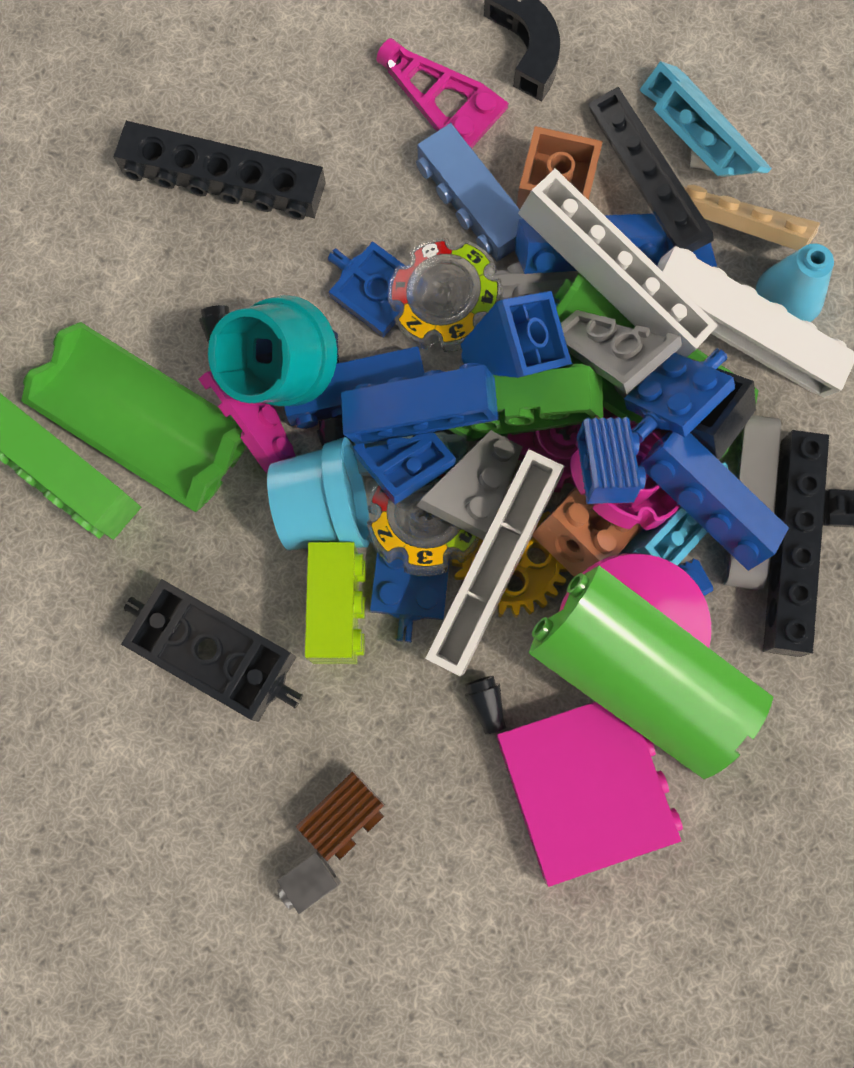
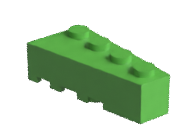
M584 364L551 369L520 378L493 375L495 377L498 420L451 428L449 430L467 441L481 440L490 430L501 436H507L508 434L515 435L582 424L586 418L601 419L603 418L602 378L590 366Z

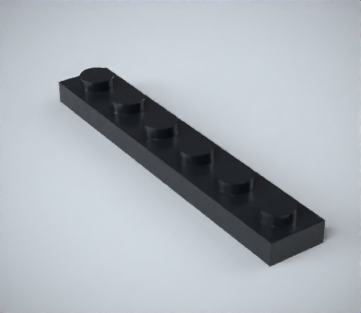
M616 87L588 103L594 119L673 246L693 252L714 241L712 230L620 88Z

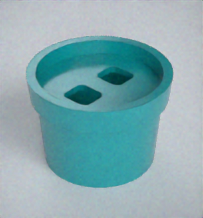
M280 295L261 300L251 307L238 309L225 315L216 324L210 336L208 361L212 375L219 387L237 401L244 403H267L275 406H299L316 399L331 382L337 364V344L329 321L315 305L297 296ZM258 338L271 340V363H260L256 360V340Z

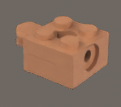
M577 487L556 506L532 534L574 577L579 573H583L598 561L618 555L642 527L637 523L631 529H625L607 521L593 510L594 504L586 503V496L581 495Z

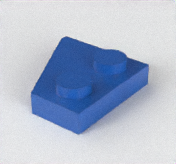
M434 432L418 434L412 438L399 437L387 439L386 445L365 448L364 443L353 446L355 457L394 504L399 503L456 465V457Z

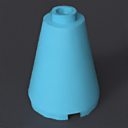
M808 244L763 272L756 285L757 294L770 302L784 306L788 313L798 319L812 322L820 314L824 306L834 266L832 253L828 248L820 244Z

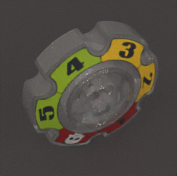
M448 238L434 239L419 245L409 253L412 259L409 265L397 266L390 281L388 301L393 311H400L394 320L404 336L412 343L426 350L432 344L440 343L444 352H454L462 350L460 344L493 305L497 301L504 299V290L501 279L492 278L497 273V268L491 256L484 249L467 240H463L459 246L453 247Z
M447 471L397 504L391 501L377 483L370 493L367 503L368 512L375 515V518L367 521L370 540L378 554L387 563H391L395 559L402 560L405 573L418 576H434L446 573L448 561L455 559L460 563H464L472 556L481 541V538L417 507L419 501L448 473Z

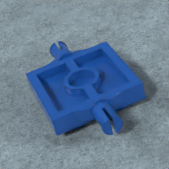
M373 241L362 254L354 257L352 260L337 248L333 249V254H329L328 261L341 269L342 273L340 279L329 291L330 298L384 338L396 322H398L404 310V305L400 301L391 300L393 280L399 269H407L408 267ZM413 272L407 286L408 303L412 311L419 318L427 322L429 317L413 307L415 300L427 287V281Z
M719 348L714 349L704 361L700 362L674 353L624 398L626 408L643 418L639 424L631 429L632 432L638 433L640 443L654 429L658 428L671 430L686 437L735 389L733 377L716 370L728 358L722 349L720 351Z
M410 518L408 539L403 540L404 542L421 548L440 546L423 541L424 519L419 518L418 531L415 532L417 518ZM378 542L370 613L388 614L399 619L396 641L403 642L404 628L406 627L405 642H412L413 621L444 619L451 548H448L444 553L443 564L423 567L408 564V554L404 548H394L387 552Z

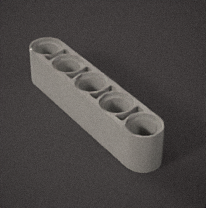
M752 415L741 430L740 440H736L735 460L738 461L737 474L734 475L774 512L781 420L779 418ZM725 549L724 564L727 565L726 579L722 578L723 585L762 591L767 580L769 558L748 571Z

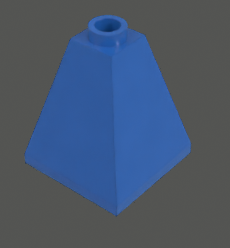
M552 291L497 301L460 344L462 348L461 357L464 364H485L492 375L520 378L572 364Z

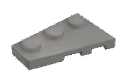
M579 310L573 312L561 323L569 354L583 364L590 366L596 373L626 394L682 347L679 335L667 333L664 337L650 333V329L647 327L636 325L633 329L617 325L615 319Z
M490 430L419 501L417 507L484 540L497 514L523 446Z

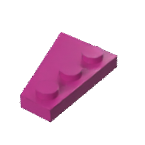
M211 371L205 372L198 379L206 390L212 388L222 403L218 407L224 416H232L242 430L240 438L266 474L270 464L296 457L293 446L288 440L279 415L273 405L267 403H244L233 399L219 387Z

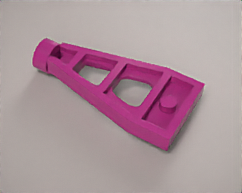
M392 38L387 39L377 53L376 61L388 70V73L436 132L452 123L471 149L508 109L509 103L483 83L410 52ZM400 59L401 62L396 65L395 63ZM418 71H423L437 79V82L426 94L420 92L410 81ZM445 89L454 90L467 98L465 104L453 117L445 116L435 103V98Z

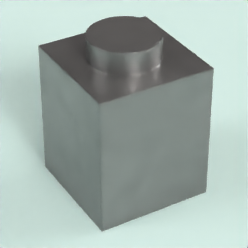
M316 852L277 880L281 886L277 892L289 910L295 908L297 913L300 914L339 886L341 881L323 856Z

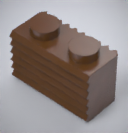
M352 771L296 828L326 861L330 860L334 855L341 860L356 845L352 837L362 827L368 833L384 817L379 810L385 804L357 773Z

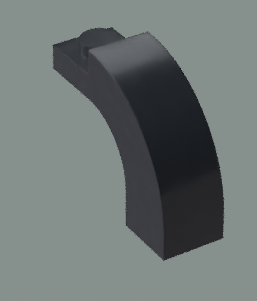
M484 0V17L517 34L526 46L527 51L515 68L513 87L542 102L554 82L560 54V34L554 17L540 0H521V2L518 0Z

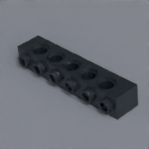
M127 120L113 156L121 172L131 180L141 181L142 178L155 180L158 185L168 189H173L175 185L181 186L197 196H206L207 193L218 195L222 200L231 204H238L240 201L248 202L264 212H271L272 209L285 211L288 216L297 220H303L305 216L315 219L326 184L323 167ZM156 156H160V157H159L158 159H156V160H151L152 158H154V157H156ZM187 164H192L188 168H183ZM225 171L223 175L214 176L218 172ZM259 179L255 183L247 184L249 180ZM283 187H292L285 192L279 191Z
M792 430L780 443L775 515L789 529L770 561L763 652L794 657L813 654L829 448L828 434Z

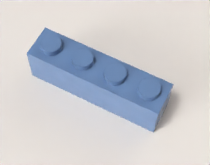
M452 123L417 144L418 160L416 165L425 179L430 177L437 185L436 191L440 199L445 204L451 203L457 210L456 217L460 225L465 230L471 228L477 236L476 243L481 252L486 256L491 254L496 262L513 252L518 221L523 219L518 214L520 209Z

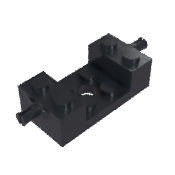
M163 579L160 580L146 604L136 600L134 597L128 599L127 602L138 607L139 610L128 604L124 606V611L133 614L137 619L121 643L122 646L252 721L259 722L268 705L276 698L289 704L294 709L299 705L298 702L288 697L287 694L300 701L303 694L284 685L286 675L296 659V656ZM205 639H213L217 644V652L209 660H202L198 655V646Z

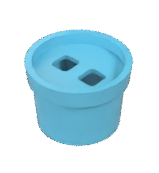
M347 437L325 443L323 449L270 464L267 473L269 505L276 532L286 550L308 549V542H354L356 548L369 546L371 526L363 476L359 474L357 458L354 455L353 446Z

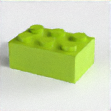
M308 542L305 658L313 664H357V657L364 656L365 634L362 633V629H358V619H365V596H363V591H359V582H366V560H364L363 553H358L354 542Z

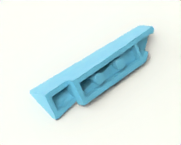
M662 61L659 62L640 88V91L657 103L653 110L717 176L727 177L752 173H768L772 169L684 72L676 66Z
M722 462V464L728 469V465L726 464V462ZM680 506L660 526L650 530L643 529L619 554H648L663 558L678 566L708 532Z

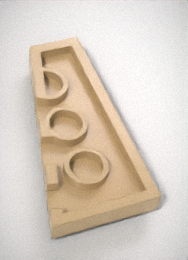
M687 185V187H684L704 219L794 250H799L810 244L820 226V222L740 202L733 197L710 194L700 186Z

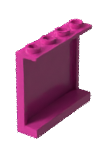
M597 702L496 735L544 882L548 887L682 842L678 832L683 830L681 819L675 808L670 809L665 796L666 793H669L668 783L661 770L656 771L651 758L656 755L653 742Z

